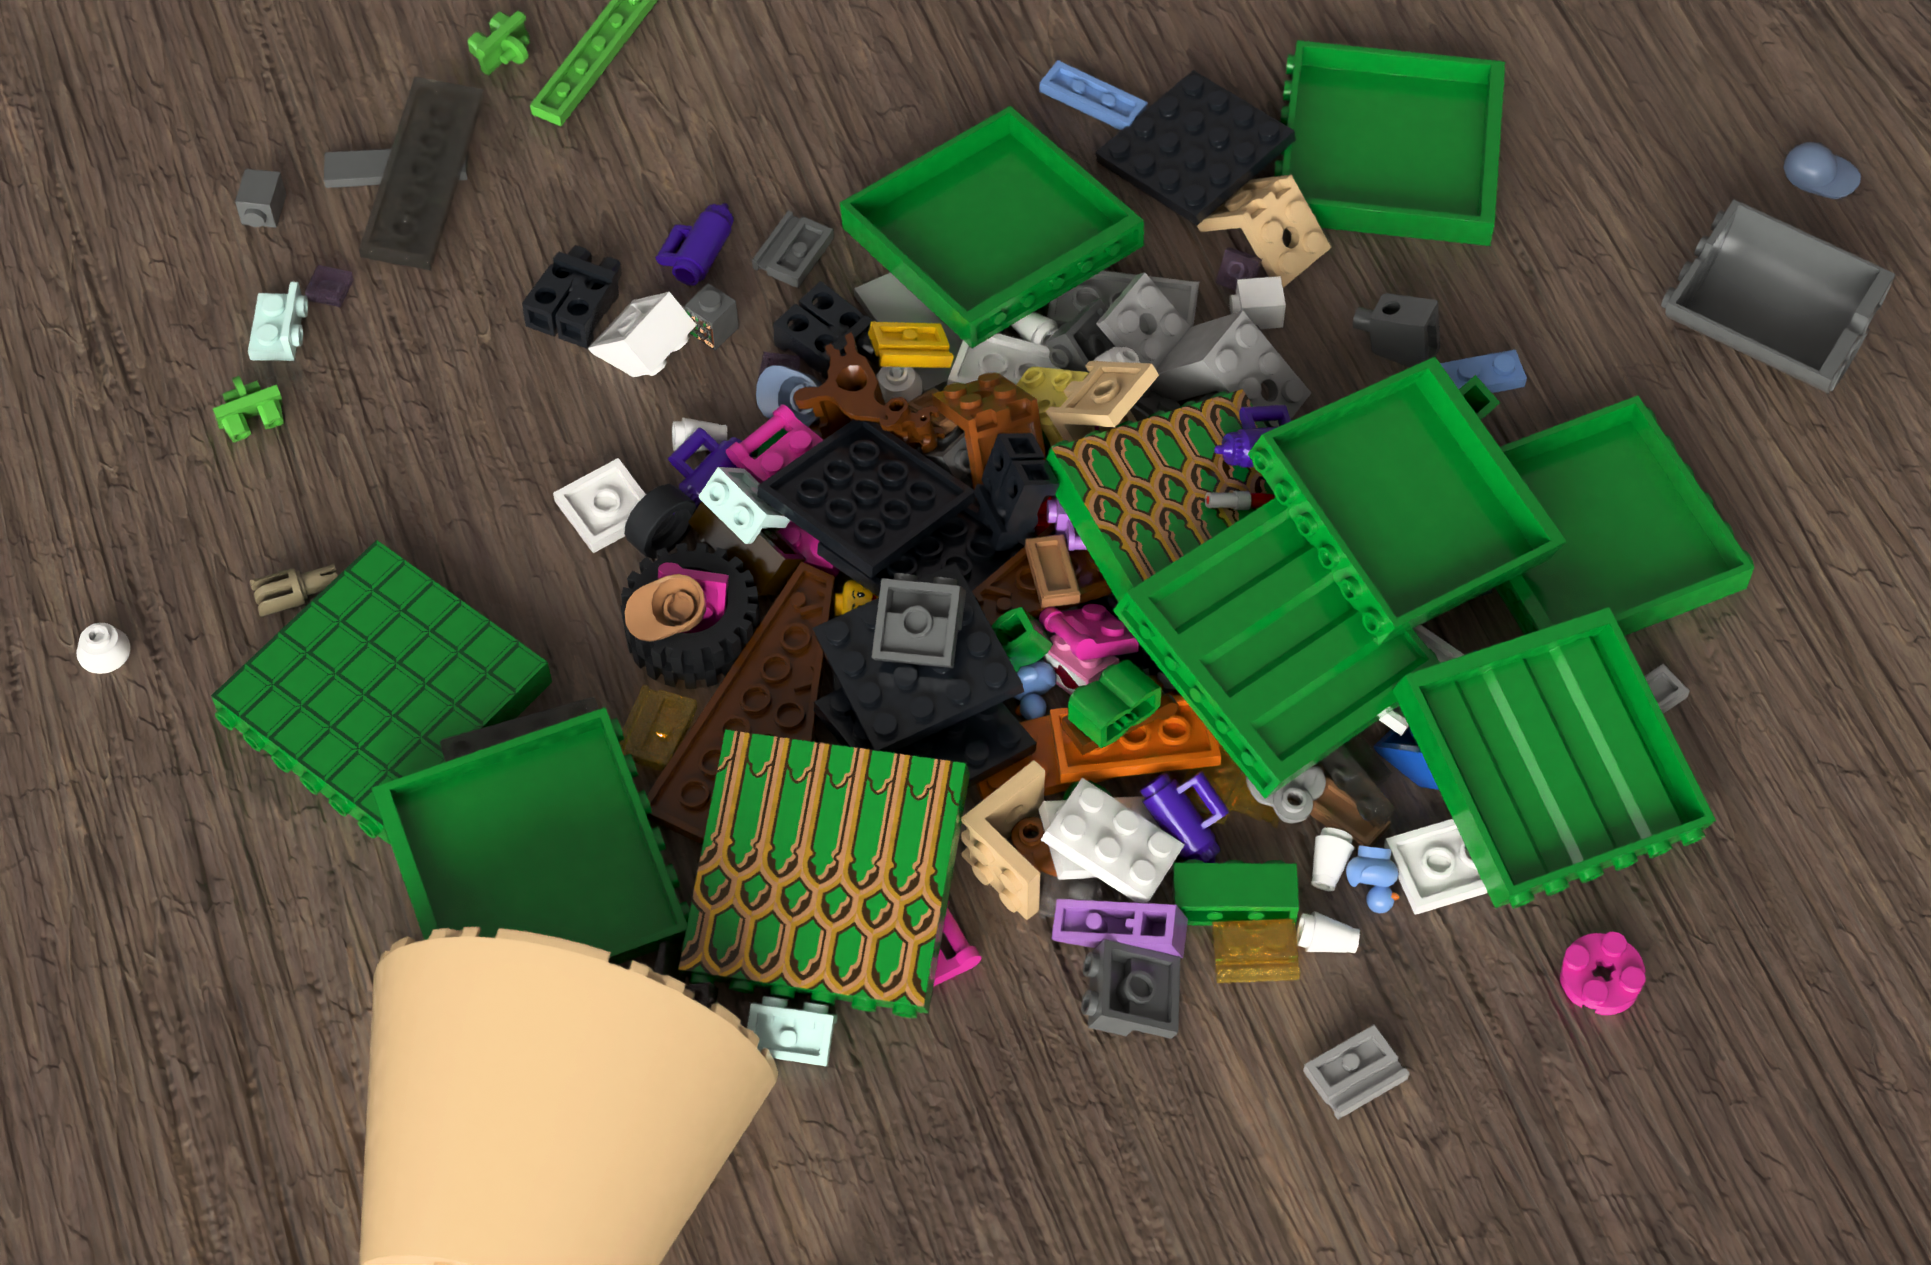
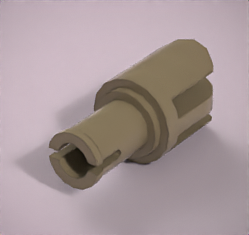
M331 563L328 566L301 574L299 570L295 571V568H290L250 580L251 589L255 591V602L259 605V616L264 617L305 605L308 595L322 592L338 577L334 563Z

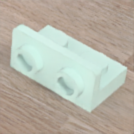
M290 282L288 294L258 293L248 347L250 360H295L297 346L301 347L303 344L301 319L302 317H307L308 299L306 295H302L298 282Z
M717 467L699 495L700 500L745 544H752L762 528H786L790 522L788 518L757 497L758 485L760 483L742 468Z
M763 996L762 1003H751L747 1029L752 1030L760 1038L757 1046L760 1052L766 1048L769 1049L772 1057L775 1059L828 1066L834 1024L837 1023L838 1017L836 1014L828 1013L829 1005L804 1002L803 1009L787 1007L788 999Z

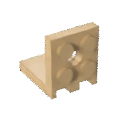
M1292 175L1248 181L1197 226L1200 232L1241 228L1268 277L1281 276L1283 288L1332 248ZM1285 228L1291 234V243L1288 247L1282 241Z
M1089 361L1085 365L1089 371L1087 377L1082 382L1072 381L1063 391L1068 399L1062 406L1049 407L1046 411L1063 440L1072 442L1082 439L1090 432L1095 431V426H1099V430L1104 432L1114 429L1119 424L1128 420L1137 422L1130 409L1159 376L1153 364Z
M1035 760L961 817V822L967 827L961 833V841L967 846L961 852V856L972 866L973 873L984 885L990 884L999 893L1003 904L1011 912L1015 913L1018 911L1026 920L1039 911L1040 872L1006 839L1011 836L1016 823L1024 818L1035 817L1039 814L1038 809L1044 801L1045 770Z

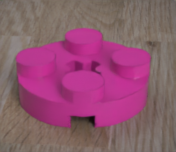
M1613 931L1606 934L1593 933L1580 937L1567 948L1561 966L1560 981L1564 992L1574 1004L1581 1008L1585 1005L1588 1008L1596 1009V1014L1612 1015L1623 1012L1634 1004L1645 984L1646 971L1640 954L1631 944L1627 943L1626 938L1622 934ZM1597 966H1603L1611 971L1610 981H1605L1602 976L1595 977L1592 974L1596 971Z

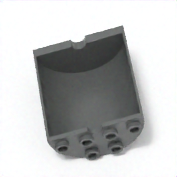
M1734 199L1726 212L1720 210L1711 225L1712 234L1710 237L1704 235L1701 238L1694 252L1697 258H1695L1693 263L1687 261L1678 276L1679 285L1676 289L1673 287L1668 289L1662 300L1661 307L1666 309V317L1829 394L1838 385L1870 330L1868 326L1875 313L1880 310L1896 274Z

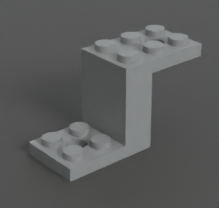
M1145 272L1135 276L1096 323L1115 347L1130 348L1138 355L1140 363L1153 364L1159 376L1151 384L1152 391L1176 402L1214 391L1231 393L1243 389L1253 406L1285 405L1290 419H1292L1311 394L1305 384L1243 310L1190 327ZM1140 316L1144 317L1148 323L1149 329L1147 334H1144L1139 327ZM1261 383H1264L1269 390L1268 401L1261 395ZM1263 421L1266 427H1279L1278 421Z

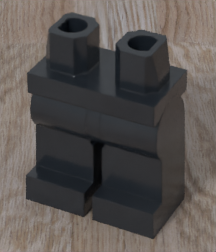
M575 245L568 254L557 252L553 258L554 263L546 269L522 302L526 327L553 337L558 333L559 339L588 349L594 339L593 332L603 315L610 310L612 303H615L619 297L618 282L622 269L621 262L611 257L604 258L599 266L592 264L591 253L586 248Z
M822 281L799 300V305L795 303L773 323L774 345L784 352L788 349L804 359L812 369L821 372V376L826 380L828 379L830 358L826 353L825 346L831 343L835 349L840 350L841 356H845L844 347L847 345L845 335L850 332L854 336L858 354H862L871 362H875L879 358L875 354L868 335L870 323L874 322V320L867 315L863 316L858 309ZM793 320V324L788 327L789 322Z
M1033 433L998 434L982 475L983 484H977L974 490V495L980 505L977 515L981 523L991 526L994 533L990 541L997 551H1014L1019 540L1034 537L1036 532L1034 528L1039 519L1037 512L1045 496L1055 495L1060 485L1048 461L1044 460L1045 456Z

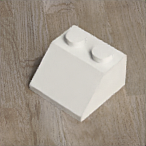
M670 292L633 300L588 349L592 354L632 377L647 374L653 376L666 366L667 361L665 359L671 352L679 350L688 342L689 337L687 335L696 324Z

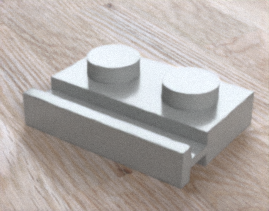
M1375 1025L1304 1065L1303 1072L1325 1103L1331 1106L1337 1120L1406 1081L1409 1076V1071L1399 1063L1398 1056Z

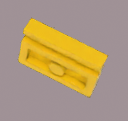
M870 323L868 335L876 356L880 358V367L951 368L954 355L949 352L950 345L941 323Z

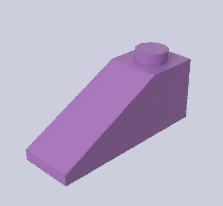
M1057 899L1052 940L1096 948L1104 939L1179 956L1180 959H1183L1188 918L1177 905Z

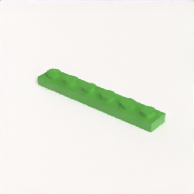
M611 0L530 104L531 114L562 126L658 0Z

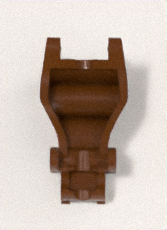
M851 332L845 335L847 345L844 347L845 356H841L840 350L835 349L831 343L825 346L826 353L830 358L828 379L819 387H804L794 393V401L799 409L813 408L815 417H820V423L808 426L820 438L826 439L853 419L876 422L881 426L882 430L889 431L912 448L917 449L918 446L921 447L922 453H930L937 447V439H944L946 437L943 428H933L931 417L937 418L940 416L937 407L927 406L913 413L907 400L902 397L892 398L885 405L879 382L867 358L858 354L857 345Z

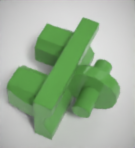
M499 11L491 18L489 23L492 33L490 36L487 37L481 32H475L468 39L469 52L479 59L480 69L483 73L489 76L502 63L508 64L512 60L517 64H523L528 59V52L525 47L530 44V37L524 26L525 14L517 11L512 16H509Z
M240 376L232 378L235 389L222 393L226 404L213 408L219 429L224 428L232 442L240 441L251 435L246 419L259 415L265 429H271L284 423L281 409L283 403L277 384L261 390L258 381L243 385Z

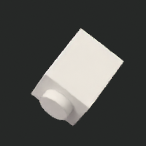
M1281 276L1238 279L1236 294L1230 295L1229 299L1230 313L1233 314L1243 310L1258 329L1282 328L1286 303Z

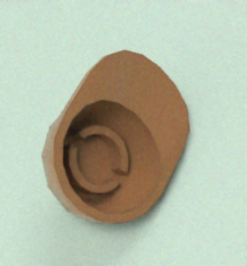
M682 574L665 576L633 592L625 608L626 626L634 637L649 642L661 640L679 632L689 631L701 622L706 612V595L700 584L690 576Z

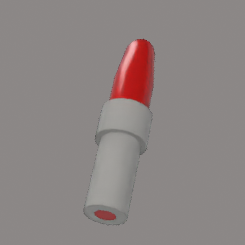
M1233 491V493L1207 492L1205 495V505L1207 508L1249 510L1250 508H1260L1274 499L1275 495L1250 493L1249 491Z

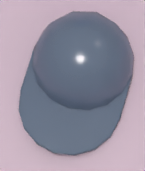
M1805 142L1796 145L1784 160L1783 169L1785 175L1793 185L1801 190L1831 199L1844 198L1853 193L1860 184L1861 174L1858 169L1849 161L1834 155L1828 147L1819 142Z
M773 365L766 368L759 377L756 388L758 408L764 416L770 419L773 417V411L784 404L791 409L798 420L806 426H810L818 421L820 417H815L813 408L799 409L794 401V393L804 387H819L822 384L812 375L786 366Z

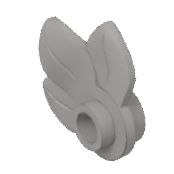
M1313 766L1264 799L1246 776L1247 786L1256 801L1272 806L1278 818L1286 823H1298L1307 819L1313 809V801L1323 794L1326 785L1322 768ZM1287 798L1297 800L1300 805H1291Z

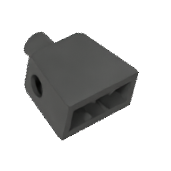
M1386 293L1381 296L1374 310L1358 307L1354 314L1353 328L1370 332L1371 351L1378 356L1410 368L1432 357H1436L1440 349L1437 300Z

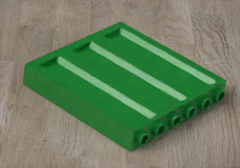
M1276 497L1128 590L1113 609L1114 613L1264 799L1398 707L1399 704L1392 689L1406 674L1441 663L1437 659L1436 654L1426 646L1412 628L1381 645L1378 644L1377 636L1365 629L1360 611L1355 610L1350 602L1343 597L1339 586L1333 579L1332 570L1326 569L1321 565L1316 547L1310 545L1306 538L1299 533L1295 522L1289 515L1288 506L1280 504Z
M1610 607L1406 674L1392 689L1495 908L1509 903L1512 909L1521 907L1535 899L1534 894L1545 891L1547 896L1554 895L1570 886L1569 881L1578 878L1581 883L1592 881L1604 874L1603 869L1614 866L1616 871L1625 869L1638 862V856L1646 853L1650 859L1658 857L1672 849L1671 844L1679 841L1682 842L1683 846H1688L1703 839L1706 836L1704 830L1716 821Z

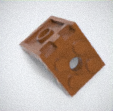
M994 372L980 375L976 381L966 384H949L944 387V391L931 394L933 406L937 407L942 415L964 430L974 490L977 484H983L982 475L998 434L1033 433L1045 456L1044 460L1046 459L1037 399L1001 374Z

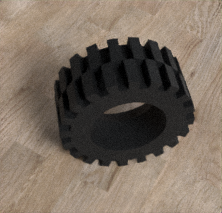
M687 543L676 544L677 553L668 554L666 547L656 551L657 561L652 562L646 557L639 563L641 574L632 570L627 578L629 588L623 587L622 605L620 606L629 652L633 653L634 662L640 669L646 665L647 675L655 681L660 674H663L665 685L676 687L677 680H684L686 689H696V680L705 679L707 687L717 685L716 676L721 673L724 676L727 675L761 623L757 587L754 586L753 576L749 570L744 572L743 562L736 556L728 562L727 551L717 547L714 554L709 553L708 544L697 543L696 551H688ZM667 562L676 563L683 569L729 575L727 609L722 618L710 628L695 633H677L651 642L637 639L627 628L624 613L628 599L637 589L658 580V567L661 564Z

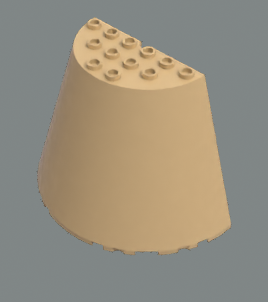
M464 927L463 930H452L449 928L433 929L432 934L429 935L427 940L415 942L414 939L407 936L392 944L390 951H385L381 955L374 972L359 1265H659L776 1083L778 1077L776 1063L769 1049L764 1048L761 1052L757 1049L760 1038L752 1030L743 1027L740 1024V1019L720 1004H712L711 1009H708L693 1000L695 994L690 990L684 989L685 983L673 977L658 974L652 971L650 967L633 960L629 970L619 965L611 964L608 962L611 952L547 935L501 928L498 929L496 938L478 937L481 931L479 927Z

